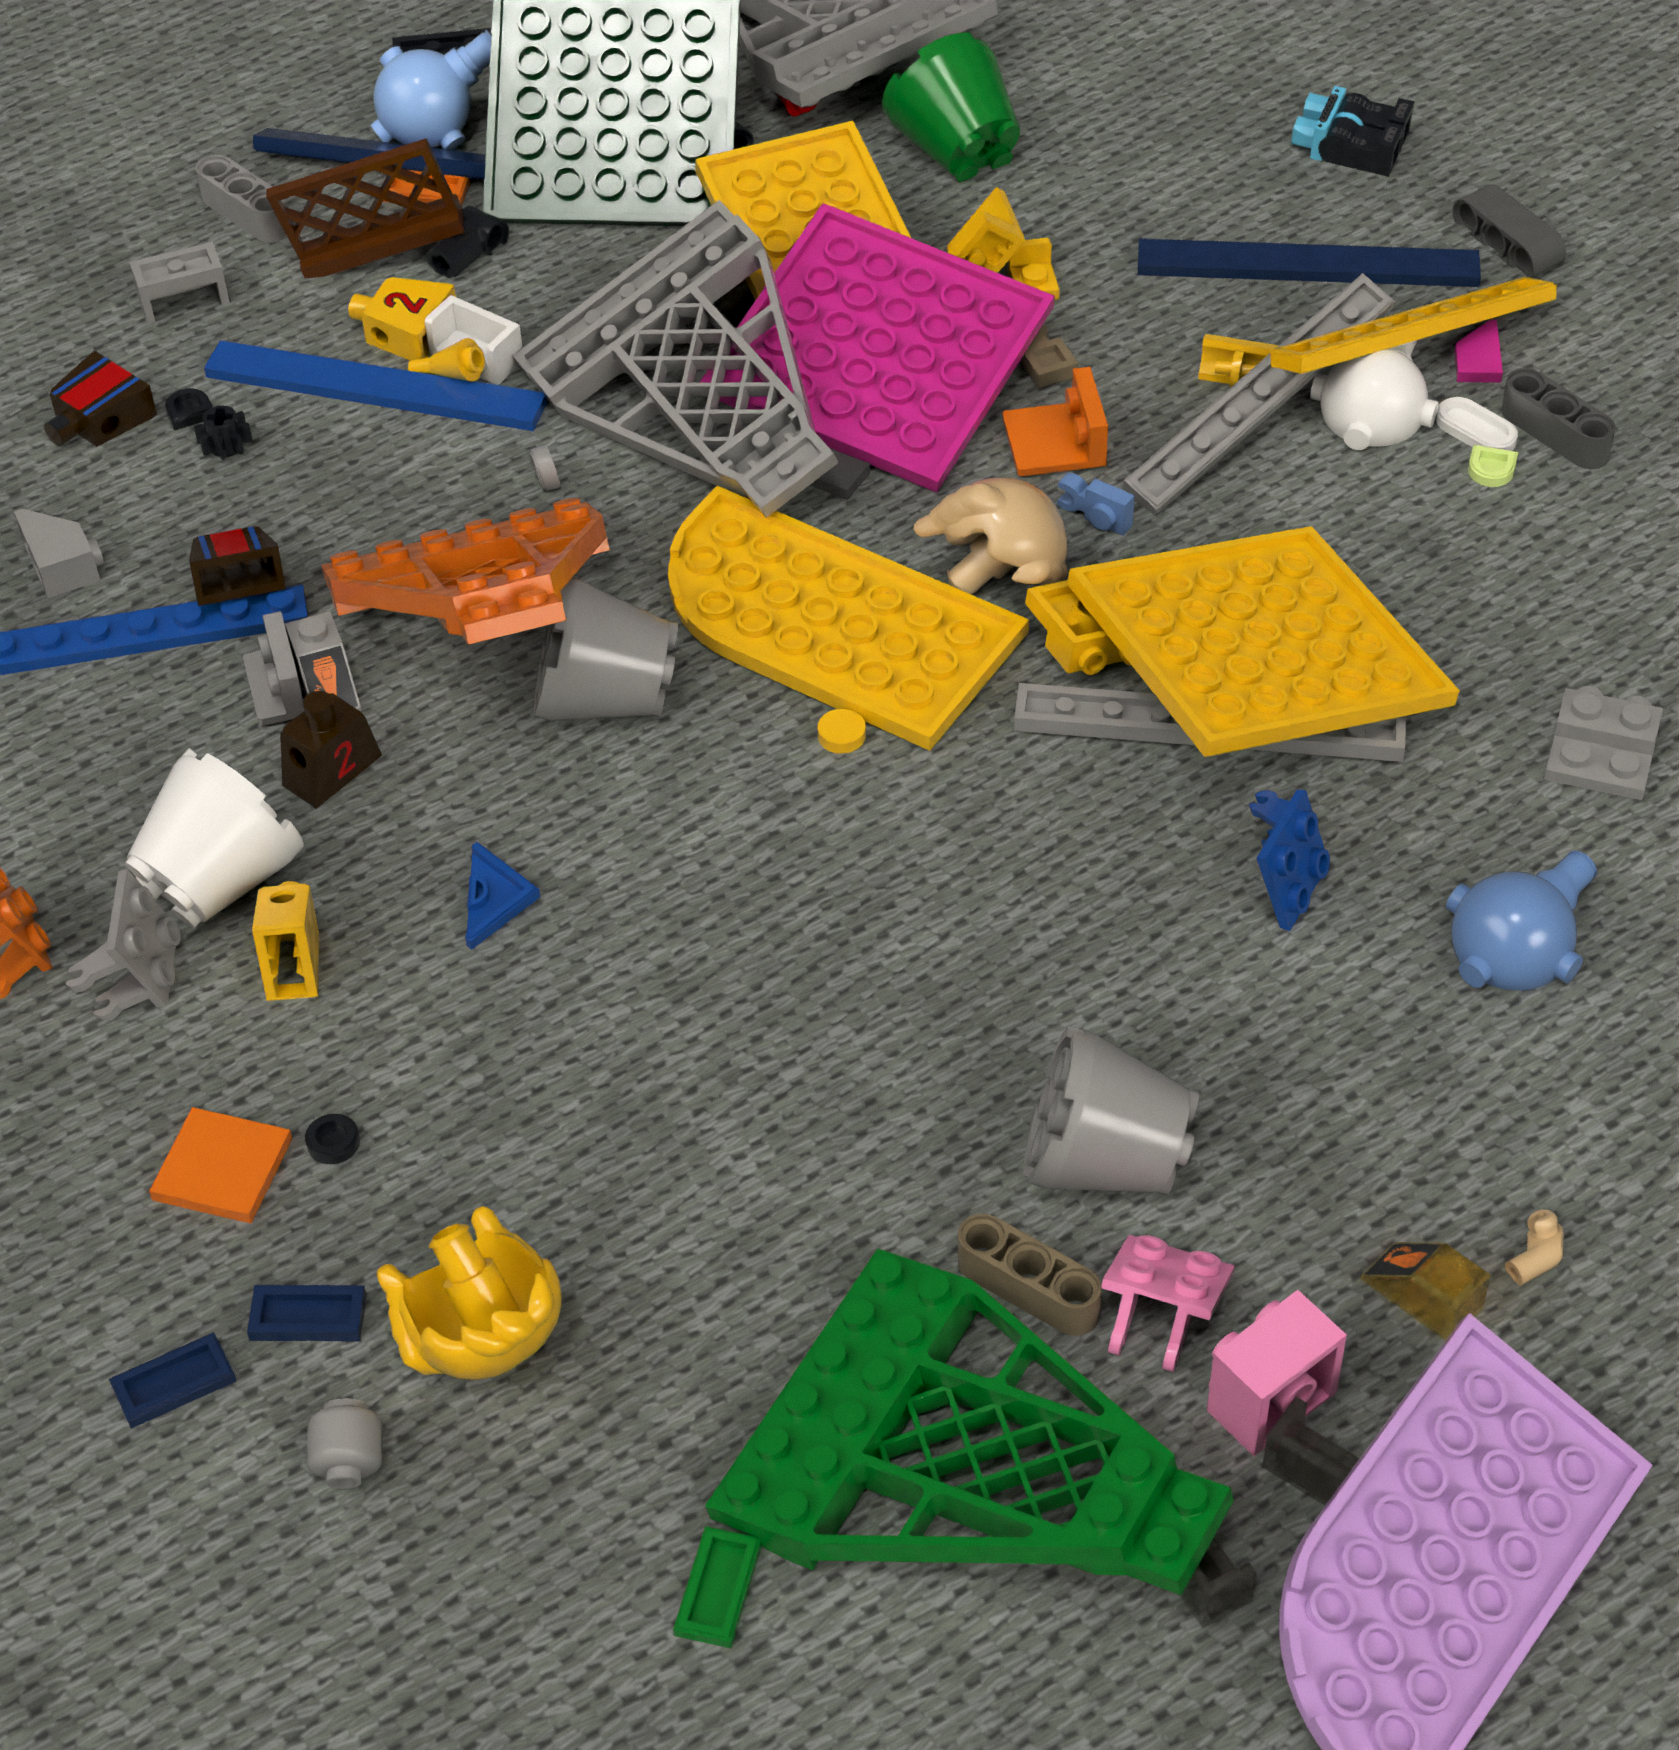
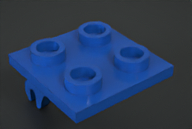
M1297 789L1290 801L1278 798L1274 791L1264 790L1255 794L1257 803H1250L1249 807L1253 816L1261 818L1273 828L1267 831L1268 839L1261 841L1263 848L1256 859L1279 926L1282 929L1291 931L1299 915L1307 911L1310 904V896L1318 881L1324 879L1328 874L1330 855L1328 850L1324 848L1318 829V818L1312 810L1306 790Z

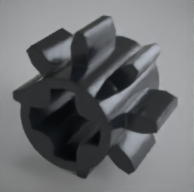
M229 406L210 408L203 413L204 424L194 425L197 443L201 444L204 456L212 453L220 457L221 460H224L226 457L234 456L237 453L243 454V443L253 441L250 424L246 423L244 412L236 413Z

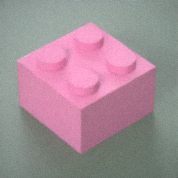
M1296 1290L1282 1302L1278 1300L1270 1302L1259 1312L1253 1324L1239 1334L1237 1332L1229 1333L1214 1348L1207 1411L1255 1457L1337 1393L1347 1334L1299 1290Z

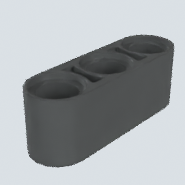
M1490 184L1454 202L1452 211L1455 223H1461L1471 231L1469 232L1471 236L1485 247L1491 246L1499 253L1497 254L1499 258L1513 269L1516 267L1527 275L1526 277L1536 276L1564 261L1566 247L1561 235L1499 186Z
M1519 368L1507 375L1501 412L1508 421L1581 468L1599 469L1609 462L1616 429L1614 421L1609 416L1539 371L1530 368Z

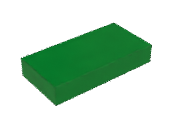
M705 1526L673 1628L674 1636L732 1648L762 1547L761 1540L758 1537Z

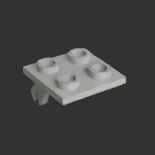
M128 869L118 871L107 942L82 961L71 966L68 972L75 979L66 982V985L73 992L79 993L89 989L96 980L127 968L131 972L130 975L95 999V1002L99 1005L109 1004L107 1007L93 1012L97 1018L106 1021L115 1019L122 1010L147 999H150L156 1007H167L170 986L175 981L173 967L175 948L181 940L180 929L176 920L166 914L153 899L149 889L142 886Z

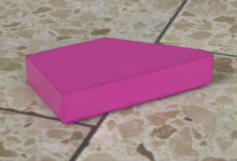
M1497 320L1487 321L1455 343L1454 358L1457 382L1501 383L1503 370Z

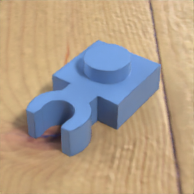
M1067 473L1059 481L1058 487L1066 490V492L1057 500V505L1064 510L1071 512L1080 510L1085 513L1084 519L1089 520L1097 529L1102 531L1111 530L1123 536L1133 525V494L1096 478L1088 485L1083 478L1074 473Z

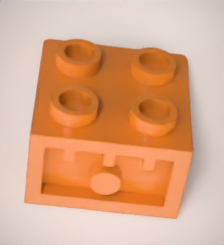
M1091 367L1073 369L1072 387L1065 389L1066 403L1003 411L1002 420L1018 476L1106 466L1108 423Z

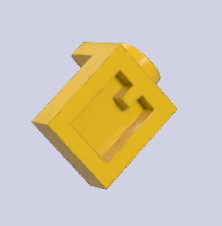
M1050 239L1026 240L1021 245L1018 253L1008 260L1009 278L1054 295V300L1059 299L1060 289L1051 264L1052 245Z

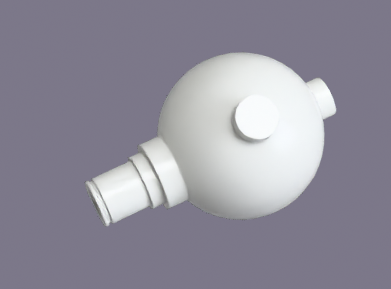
M1417 340L1337 363L1331 368L1328 375L1318 373L1315 376L1310 398L1320 401L1325 423L1336 435L1344 439L1348 447L1354 450H1364L1368 446H1389L1410 438L1418 431L1421 425L1433 426L1438 410V401L1428 399L1424 377L1412 361L1411 354Z

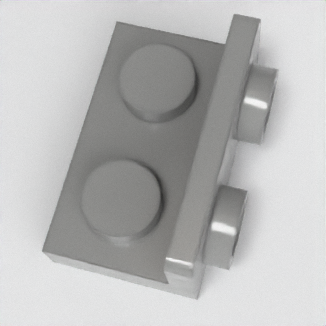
M281 611L262 615L266 634L258 636L261 650L243 655L258 723L261 726L292 720L304 712L299 679Z

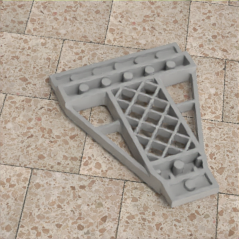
M741 0L740 13L746 14L762 23V25L746 30L740 18L739 43L758 83L801 108L817 104L821 98L836 91L851 88L855 82L867 76L884 72L886 67L901 60L916 57L918 50L939 38L981 26L983 21L998 15L997 1Z
M720 200L513 355L520 368L540 392L544 393L547 400L562 417L711 484L749 498L766 518L839 463L834 453L816 434L771 260L759 237L737 214L734 216ZM762 269L770 305L741 327L734 328L713 303L756 270ZM694 317H697L694 329H680ZM708 320L716 329H706ZM775 324L793 393L749 345ZM691 343L688 356H671L674 344ZM703 343H720L717 356H700ZM658 344H661L659 356H644ZM731 346L740 356H729ZM642 370H655L653 382L650 381ZM684 370L682 383H665L667 371ZM714 370L711 383H694L696 371ZM726 370H743L741 382H723ZM621 373L628 374L646 394L642 402L614 423L576 407ZM755 373L763 382H753ZM678 396L676 409L665 397ZM708 396L705 410H688L690 397ZM720 396H738L735 410H717ZM767 396L765 410H747L749 397ZM655 415H663L702 461L639 435L634 431ZM687 423H702L699 436ZM714 423H732L729 437H711ZM744 423H751L743 429Z

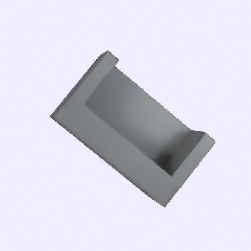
M213 242L129 262L138 300L147 324L155 322L151 300L214 285L221 305L230 303L222 265Z

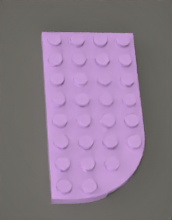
M1470 1313L1459 1321L1311 1524L1297 1546L1288 1567L1282 1589L1279 1614L1282 1660L1296 1706L1321 1750H1464L1652 1467L1650 1462Z

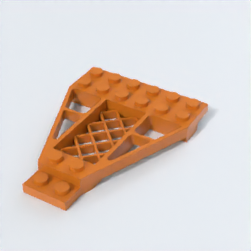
M569 498L553 503L554 510L536 513L535 508L514 511L509 514L510 520L492 524L491 519L472 521L464 525L466 531L448 535L446 529L429 531L420 535V542L403 545L402 540L383 542L375 546L376 552L358 556L357 551L337 553L330 557L331 563L323 564L321 567L338 616L375 608L434 617L440 621L449 634L461 635L469 645L566 621L561 590L591 555L610 551L603 516L587 502L581 503L580 498Z

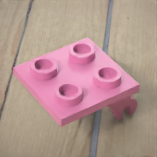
M1128 1235L1103 1277L1101 1285L1102 1289L1122 1294L1108 1353L1120 1355L1122 1345L1124 1346L1139 1294L1178 1306L1162 1369L1174 1372L1191 1316L1210 1321L1231 1279L1235 1265L1221 1262L1216 1255L1209 1252H1187L1170 1247L1165 1241L1154 1236L1142 1235L1136 1237Z

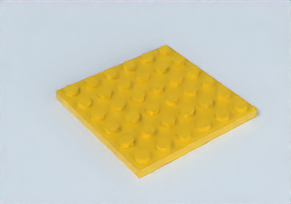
M1312 526L1082 566L1069 570L1067 580L1069 588L1204 757L1455 706L1460 690Z

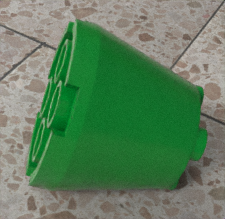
M969 32L944 36L918 50L917 52L921 58L914 62L902 75L894 74L886 86L882 100L886 116L900 133L952 174L958 182L975 177L978 169L990 165L992 169H996L1012 161L1013 154L1011 151L1019 139L1020 127L996 56L986 41L974 39Z

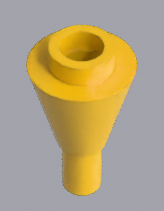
M464 338L433 354L431 357L410 360L408 371L474 382L482 374L485 357L482 349L474 340Z

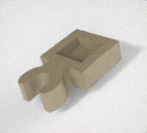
M1044 323L1020 360V363L1038 388L1072 379L1073 369L1079 368L1078 361L1060 337L1048 340V329Z

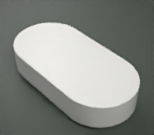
M1453 397L1442 401L1438 405L1436 414L1437 425L1443 431L1471 447L1473 445H1480L1512 451L1515 448L1518 437L1516 427L1474 401L1463 397Z

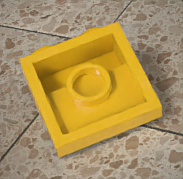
M1067 580L1027 589L1025 604L1047 630L1045 647L1067 674L1083 671L1087 675H1093L1100 672L1105 665L1121 661L1132 666L1069 588Z

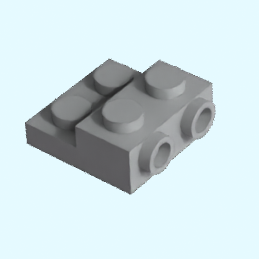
M1582 686L1577 690L1565 688L1544 780L1643 800L1663 708L1652 706L1648 699L1641 696H1631L1625 700L1607 697L1598 688L1593 686Z

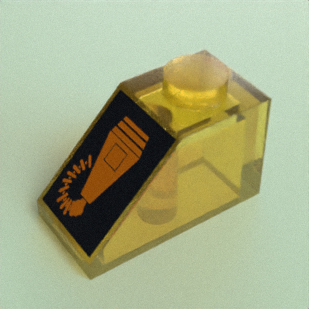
M1394 1242L1360 1276V1279L1446 1341L1461 1319L1469 1313L1476 1317L1483 1310L1491 1275L1446 1243Z

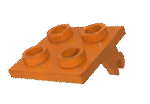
M1 867L0 947L11 938L13 940L0 957V999L5 998L11 991L12 985L32 967L37 966L42 972L53 968L46 951L52 946L51 941L44 929L34 921L32 916L38 911L34 900L23 887L20 886L15 889L10 884L8 877Z

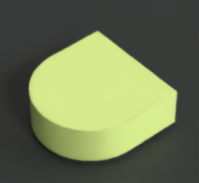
M1473 445L1468 473L1475 482L1483 486H1503L1513 478L1518 452Z

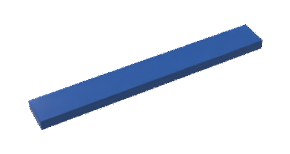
M221 340L204 367L206 378L534 431L547 404V398L544 393L476 381L471 382Z

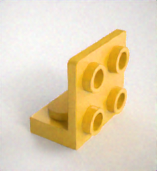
M996 187L949 242L947 253L997 273L1010 258L1018 253L1021 245L1026 240L1004 190Z

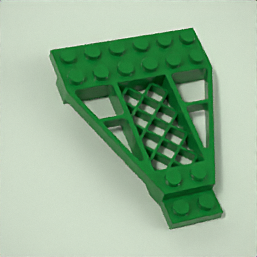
M877 1248L705 1507L710 1519L758 1537L761 1540L762 1548L810 1570H814L819 1561L1067 1564L1094 1575H1127L1182 1595L1234 1500L1231 1487L1178 1469L1175 1456L1169 1449L976 1282ZM978 1311L1017 1344L1000 1373L992 1378H986L945 1364ZM1036 1361L1098 1416L1015 1387L1030 1362ZM956 1403L973 1408L974 1410L960 1414ZM948 1404L950 1405L954 1417L921 1427L918 1414ZM911 1418L915 1430L900 1435ZM1006 1420L1024 1426V1428L1010 1432ZM999 1422L1003 1435L971 1445L967 1432ZM958 1435L961 1436L965 1448L932 1459L928 1445ZM1057 1439L1076 1446L1061 1450ZM1046 1440L1050 1441L1054 1453L1022 1464L1017 1450ZM922 1448L926 1459L924 1462L906 1468L894 1465L889 1460ZM1008 1453L1011 1454L1014 1467L985 1477L982 1476L978 1463ZM1098 1458L1101 1459L1103 1468L1099 1474L1073 1482L1068 1468ZM969 1466L972 1467L976 1480L955 1487L940 1482L939 1479L940 1476ZM1061 1471L1066 1483L1065 1486L1034 1496L1029 1484L1030 1481ZM1022 1484L1027 1499L1005 1506L992 1501L989 1495ZM865 1489L915 1507L898 1536L836 1534ZM1072 1503L1075 1506L1076 1514L1073 1519L1059 1525L1043 1520L1041 1516L1045 1512ZM937 1515L993 1537L923 1535Z

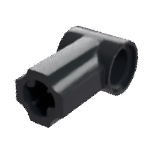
M467 206L463 208L464 233L443 239L427 252L428 264L438 274L449 279L456 277L483 253L492 256L493 253L490 252L500 244L505 245L509 237L508 223L476 207Z

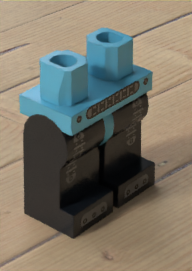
M1334 86L1330 97L1309 93L1305 101L1303 116H1298L1294 124L1291 144L1311 149L1310 159L1319 161L1323 159L1327 163L1389 177L1410 131L1415 101L1398 98L1396 105L1390 106L1372 102L1359 93L1346 94V88Z

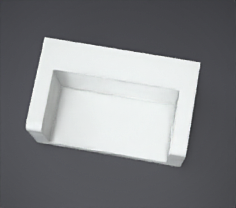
M452 295L425 318L430 356L464 338H471L482 349L485 357V365L480 378L499 385L519 367L513 357L515 353L523 348L519 324Z

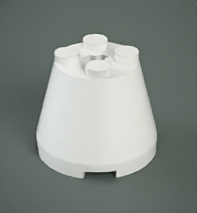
M189 748L173 765L127 855L128 860L125 862V866L136 876V879L142 886L149 889L155 901L161 895L175 905L171 911L178 919L190 927L196 928L200 922H206L289 864L304 847L301 835L290 821L284 819L281 824L278 823L275 819L277 814L263 800L266 795L227 764L208 753L201 760L196 759L197 754Z

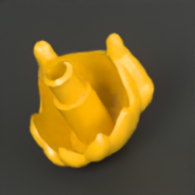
M480 1206L472 1214L471 1224L477 1240L474 1241L468 1230V1224L450 1225L433 1236L428 1247L433 1249L440 1265L420 1272L411 1278L403 1274L392 1264H385L376 1271L379 1284L386 1293V1301L389 1304L388 1315L391 1332L399 1346L398 1350L401 1359L406 1366L420 1374H446L454 1378L481 1380L501 1375L515 1368L536 1353L545 1344L557 1324L562 1304V1293L558 1274L553 1264L548 1259H543L533 1247L517 1234L510 1232L502 1226L495 1213L488 1207Z

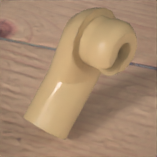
M1538 1210L1529 1216L1527 1220L1529 1228L1527 1233V1251L1505 1263V1270L1519 1286L1556 1267L1563 1258V1228L1558 1224L1557 1216L1550 1210Z

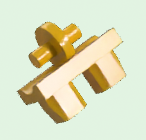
M1205 334L1198 379L1229 384V388H1231L1267 357L1270 351H1273L1279 345Z

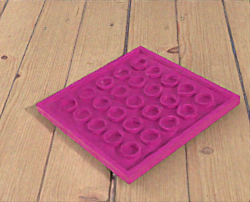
M822 203L774 273L816 434L829 448L868 462L872 466L936 493L1054 308L1055 299L1054 295L825 203ZM766 286L737 328L770 305ZM775 324L749 345L793 393ZM731 346L729 356H740ZM707 370L699 383H711L714 370ZM726 370L723 382H741L743 370ZM755 373L753 382H763ZM720 396L719 401L735 408L738 396ZM750 396L747 410H765L767 396Z

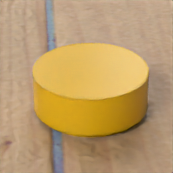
M834 709L825 713L818 721L819 743L830 752L839 754L853 752L860 748L866 739L865 721L859 713L853 710Z

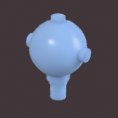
M488 30L482 32L465 47L462 46L458 50L452 48L445 55L426 49L403 52L399 46H396L381 56L380 62L384 68L381 70L375 83L373 97L378 119L371 124V127L383 142H389L394 138L398 142L407 145L426 138L431 148L442 146L446 150H453L463 143L465 136L461 130L470 113V88L479 81L478 76L490 64L491 34Z

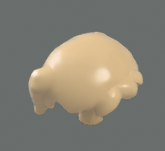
M1000 477L976 481L946 496L928 515L917 520L914 524V532L920 537L945 534L947 542L953 545L962 546L971 543L970 548L972 551L951 570H947L950 584L971 595L993 576L1001 579L1015 566L1018 569L1012 576V580L1018 583H1040L1042 586L1065 581L1068 578V569L1065 563L1067 557V538L1063 519L1055 503L1043 491L1028 482Z

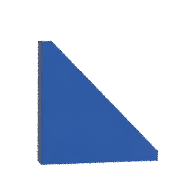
M478 842L474 843L471 847L472 864L471 876H469L468 923L465 935L466 945L471 950L540 898L539 888Z

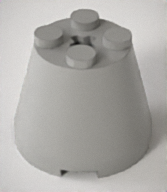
M571 578L561 590L566 621L546 625L547 631L541 661L538 666L532 714L550 721L649 715L660 717L665 699V689H661L660 685H670L675 657L666 654L667 650L673 651L678 623L664 620L582 580Z
M1068 1026L1061 1035L1046 1069V1076L1049 1078L1042 1091L1038 1111H1033L1023 1175L1029 1177V1184L1045 1189L1157 1192L1168 1195L1174 1183L1176 1164L1185 1166L1192 1151L1194 1135L1185 1131L1187 1122H1191L1195 1115L1199 1101V1092L1184 1087L1098 1035L1087 1030Z

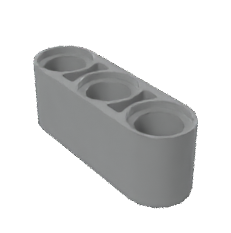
M210 155L197 162L195 168L201 197L207 206L263 242H276L287 237L266 197V189L272 188L271 185L223 155ZM285 199L281 200L284 206L287 207Z

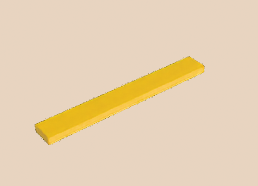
M1523 277L1281 346L1270 351L1271 367L1300 374L1556 300L1557 284Z

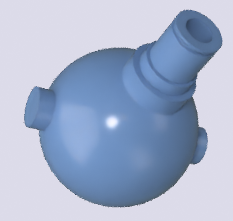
M1571 851L1553 869L1540 871L1536 875L1518 871L1503 872L1481 880L1472 888L1463 883L1459 884L1449 896L1446 909L1454 914L1451 937L1455 955L1461 963L1459 965V973L1463 980L1476 988H1481L1486 983L1500 989L1519 991L1542 987L1556 978L1564 983L1570 982L1579 971L1583 962V957L1574 952L1577 940V926L1573 910L1576 908L1579 893L1597 875V868L1592 859L1583 852Z

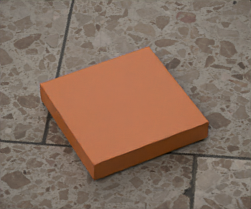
M192 1107L149 1190L151 1199L251 1224L292 1141L291 1131L282 1127Z

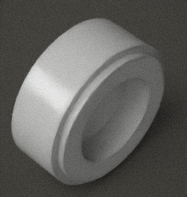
M547 445L531 449V452H529L531 461L543 491L547 492L561 487Z

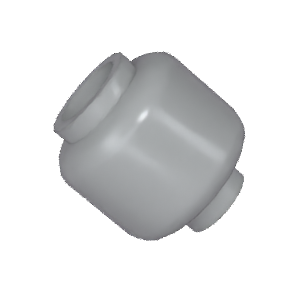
M350 1398L334 1399L326 1402L322 1410L312 1415L307 1429L306 1461L313 1474L326 1479V1484L329 1487L352 1489L361 1485L362 1478L369 1477L378 1471L382 1464L383 1424L380 1416L370 1410L367 1403Z

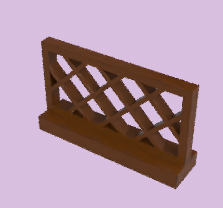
M426 138L266 189V197L300 260V270L305 279L325 277L464 233L462 205L457 195L452 194ZM421 155L426 163L421 175L401 168L404 161ZM375 170L387 174V177L382 186L378 187L361 181L364 174ZM395 178L415 184L409 197L389 190ZM336 183L347 187V190L340 200L322 194L323 188ZM423 188L438 192L442 196L441 199L428 203L417 200ZM355 191L375 197L370 209L349 203ZM297 196L308 201L303 211L299 212L285 207L281 200ZM384 200L403 207L400 212L387 216L377 213ZM316 203L336 210L330 222L310 216ZM344 213L364 219L362 224L349 228L338 225ZM304 225L324 232L321 237L305 242L300 237Z

